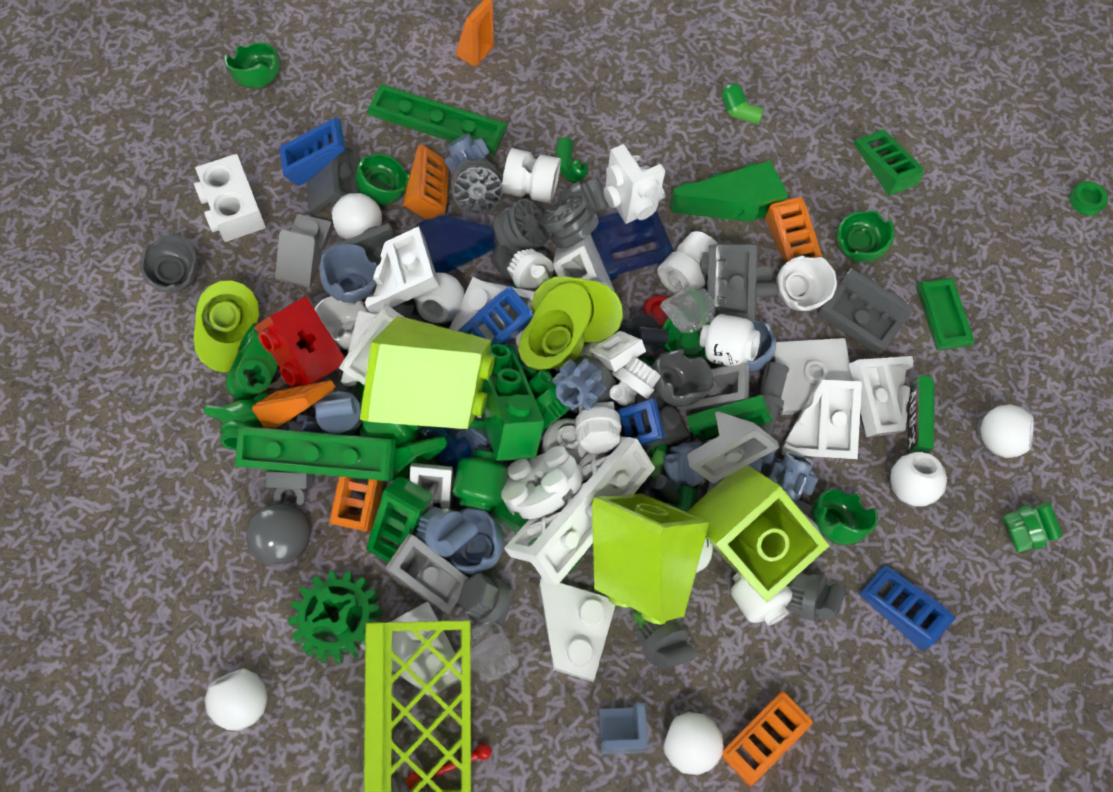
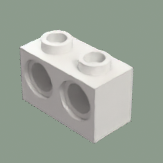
M237 154L195 167L200 182L194 183L201 203H209L211 210L204 213L212 233L220 231L224 242L266 228Z

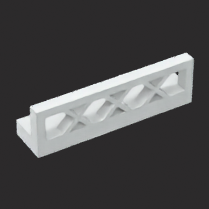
M620 436V443L606 457L604 456L607 453L590 454L588 452L578 466L583 474L582 482L587 479L589 480L582 484L575 494L570 489L562 497L565 504L559 508L564 507L561 512L555 514L556 511L539 518L529 519L504 547L509 556L531 562L545 583L557 586L593 543L592 503L594 497L634 494L655 469L637 438ZM538 537L531 547L527 546L532 539Z

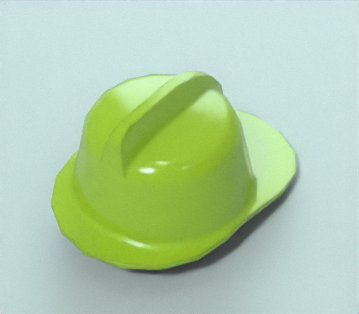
M567 276L553 277L543 282L535 291L532 300L533 314H535L547 293L558 285L565 283L578 284L588 292L592 302V313L583 333L584 342H602L608 339L619 329L623 319L622 304L618 295L608 285L597 281Z
M233 280L218 281L208 286L200 295L195 314L194 347L200 361L212 370L222 373L229 372L245 333L253 323L258 324V302L253 292L244 284Z
M573 283L561 284L549 291L541 301L519 339L518 351L521 360L528 367L537 370H555L561 368L568 360L575 361L580 356L584 346L583 333L592 313V302L584 288Z

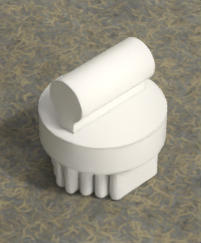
M532 248L518 251L517 254H514L515 258H512V262L509 264L510 267H507L516 287L533 292L543 282L552 278L554 270L551 260Z
M633 357L628 364L611 373L621 382L610 389V397L623 407L634 405L637 393L648 399L661 375L640 359Z
M614 402L596 403L588 411L583 405L579 406V414L575 419L576 435L579 438V445L586 449V451H589L590 454L611 452L620 443L621 421L619 414L614 410Z

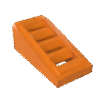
M483 0L467 17L456 49V56L473 66H477L494 48L493 0Z
M423 144L417 147L402 205L424 219L433 221L445 214L449 168L443 157ZM427 161H429V162H431L432 164H434L435 166H437V168H435L434 166H432V165H430L429 163H427ZM426 170L434 174L435 177H432L431 175L427 174Z
M797 197L771 204L765 219L784 263L789 262L796 256L808 253L811 258L822 257L803 198ZM797 227H798V229H799V231H795V232H791V233H787V232H786V230L793 229V228H797ZM801 241L805 242V244L795 247L790 245Z
M329 380L278 390L253 405L252 410L264 428L277 429L334 391L335 385Z
M338 477L329 524L371 532L381 502L383 481L369 479L368 485L353 482V478ZM352 490L366 493L365 499L351 498ZM350 506L363 508L361 516L350 514Z
M781 691L723 749L721 757L751 787L813 724V721L785 692ZM777 708L795 725L792 730L773 713ZM764 721L783 738L780 743L761 726ZM752 734L771 751L767 756L749 739ZM740 746L759 764L755 769L736 752Z

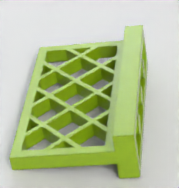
M469 620L365 622L364 792H391V775L404 761L422 777L409 792H471ZM435 630L427 640L418 632ZM443 630H460V649L447 661L431 643ZM392 631H411L423 644L404 662L392 650ZM426 648L444 664L427 683L409 667ZM459 657L461 660V674L452 666ZM392 658L401 665L393 675ZM449 669L461 681V692L447 705L431 687ZM406 670L423 688L404 707L392 695V683ZM426 692L444 708L427 728L409 712ZM460 701L461 718L453 711V708ZM392 703L400 710L393 719ZM450 714L461 725V736L447 750L431 732ZM404 716L422 732L405 751L391 739L392 728ZM426 737L444 753L427 773L409 757ZM460 746L461 763L453 756ZM391 748L400 756L392 765ZM448 759L461 770V789L442 790L431 779ZM426 783H428L434 789L429 791H420Z

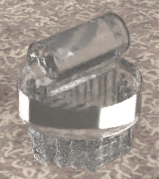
M687 288L675 292L671 297L664 300L660 307L680 332L691 333L712 322V319H714L713 309L715 308V301L704 288L697 290Z
M486 622L470 631V669L473 672L478 671L484 684H488L518 667L517 658L510 652L512 647L510 640L505 633L500 632L495 623Z

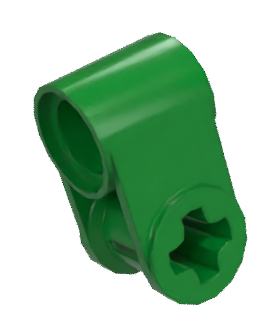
M256 323L249 327L241 340L238 353L225 379L228 393L238 400H248L266 390L279 366L271 352L265 350L261 345L258 332L254 327L257 325Z

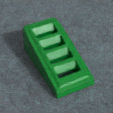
M885 129L856 139L853 143L888 196L918 185L925 173L922 166ZM878 140L882 142V145L875 148L869 145ZM886 150L889 152V154L884 156L878 154ZM891 160H894V161H895V163L890 164V165L887 163L888 161H891ZM900 169L902 172L897 173L895 170Z
M434 437L395 447L393 480L397 477L410 476L412 463L427 464L447 445L445 437Z
M397 477L383 492L366 550L389 563L408 534L416 537V533H418L417 528L421 521L420 517L427 512L433 496L432 493L404 477ZM382 536H384V537L388 538L389 540L395 542V543L398 544L399 546L396 547V546L392 545L391 543L385 541L384 539H382Z

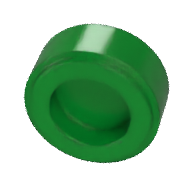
M1084 181L1077 184L1072 190L1069 200L1077 212L1093 216L1100 213L1107 205L1108 195L1099 184Z

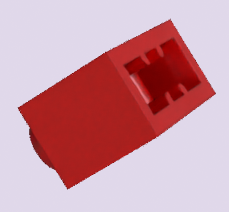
M307 296L254 326L258 332L261 345L265 350L271 352L280 367L282 378L292 387L316 383L338 369L345 359Z

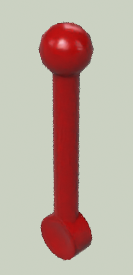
M487 743L477 745L475 751L471 752V762L476 759L487 760L492 754L491 746ZM450 761L444 764L431 779L458 767ZM417 772L410 773L406 778V785L409 790L422 778Z

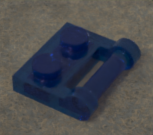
M657 210L646 219H636L627 224L619 213L597 218L599 223L591 233L610 281L617 279L619 274L661 263L674 252ZM653 242L657 249L615 261L611 255Z

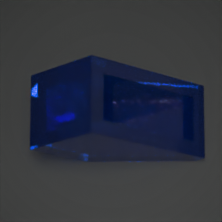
M439 215L431 220H423L414 227H419L423 233L434 270L437 273H448L494 250L495 237L494 231L490 226Z

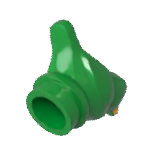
M263 393L252 400H241L223 407L205 405L204 414L220 421L222 424L219 433L221 435L220 443L224 447L236 451L238 426L264 428L254 414L252 406L269 396V394Z

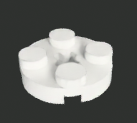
M555 446L546 453L536 456V458L530 460L519 459L508 467L507 474L509 478L501 492V496L513 515L515 512H519L523 519L539 518L563 506L565 502L562 497L570 489H572L574 494L578 491L583 480V474L576 460L568 454L566 448Z

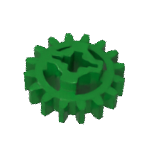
M334 570L329 571L328 581L322 582L318 576H314L313 583L315 587L309 590L305 587L299 589L304 596L303 601L291 602L290 606L298 613L297 616L288 619V623L292 628L298 629L291 635L297 644L304 643L302 650L307 656L310 657L316 652V658L324 664L330 654L333 655L334 660L338 664L343 663L344 653L350 652L355 659L358 658L359 651L357 647L361 643L365 645V622H376L373 618L383 615L380 606L374 604L379 599L374 589L367 591L369 585L363 577L354 583V577L349 571L345 572L342 580L338 579ZM345 592V593H348V594H346V595H344V596H340V595H336V594H333V593ZM335 611H339L338 613L340 619L337 622L333 623V617L331 614ZM361 619L359 626L355 630L357 621ZM327 637H331V638L338 639L339 641H337V642H324V641H321V640H324V639H326Z

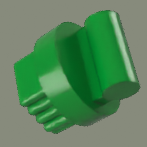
M542 370L528 382L544 419L543 426L545 428L549 427L570 410V407L565 406L557 399V385L552 382V376L549 372Z
M1050 502L1038 504L1033 508L1027 504L1016 508L1015 512L1003 516L1004 525L1018 553L1031 548L1037 550L1046 547V541L1057 540L1063 536Z

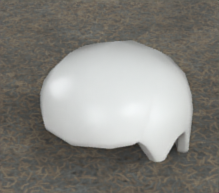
M798 256L791 259L781 267L775 281L778 285L779 298L789 308L796 311H812L819 308L833 297L837 287L836 272L828 261L822 257Z
M332 296L321 300L314 308L336 345L341 350H349L358 311L370 313L362 301L344 303L337 301Z

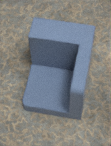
M636 703L633 708L598 710L601 755L644 753L648 749L645 703Z

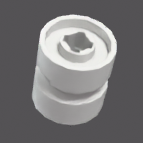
M511 148L503 174V193L523 197L526 193H529L532 200L551 204L559 179L561 159L542 154L535 159L531 152Z
M691 232L677 247V251L672 252L658 267V276L661 282L681 299L692 300L707 284L706 280H708V275H702V253L709 252V245L718 243L705 233Z

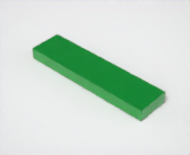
M380 84L367 109L368 116L450 142L465 134H469L472 140L482 138L490 152L488 154L494 156L507 131V123Z
M238 426L235 467L392 481L396 440Z

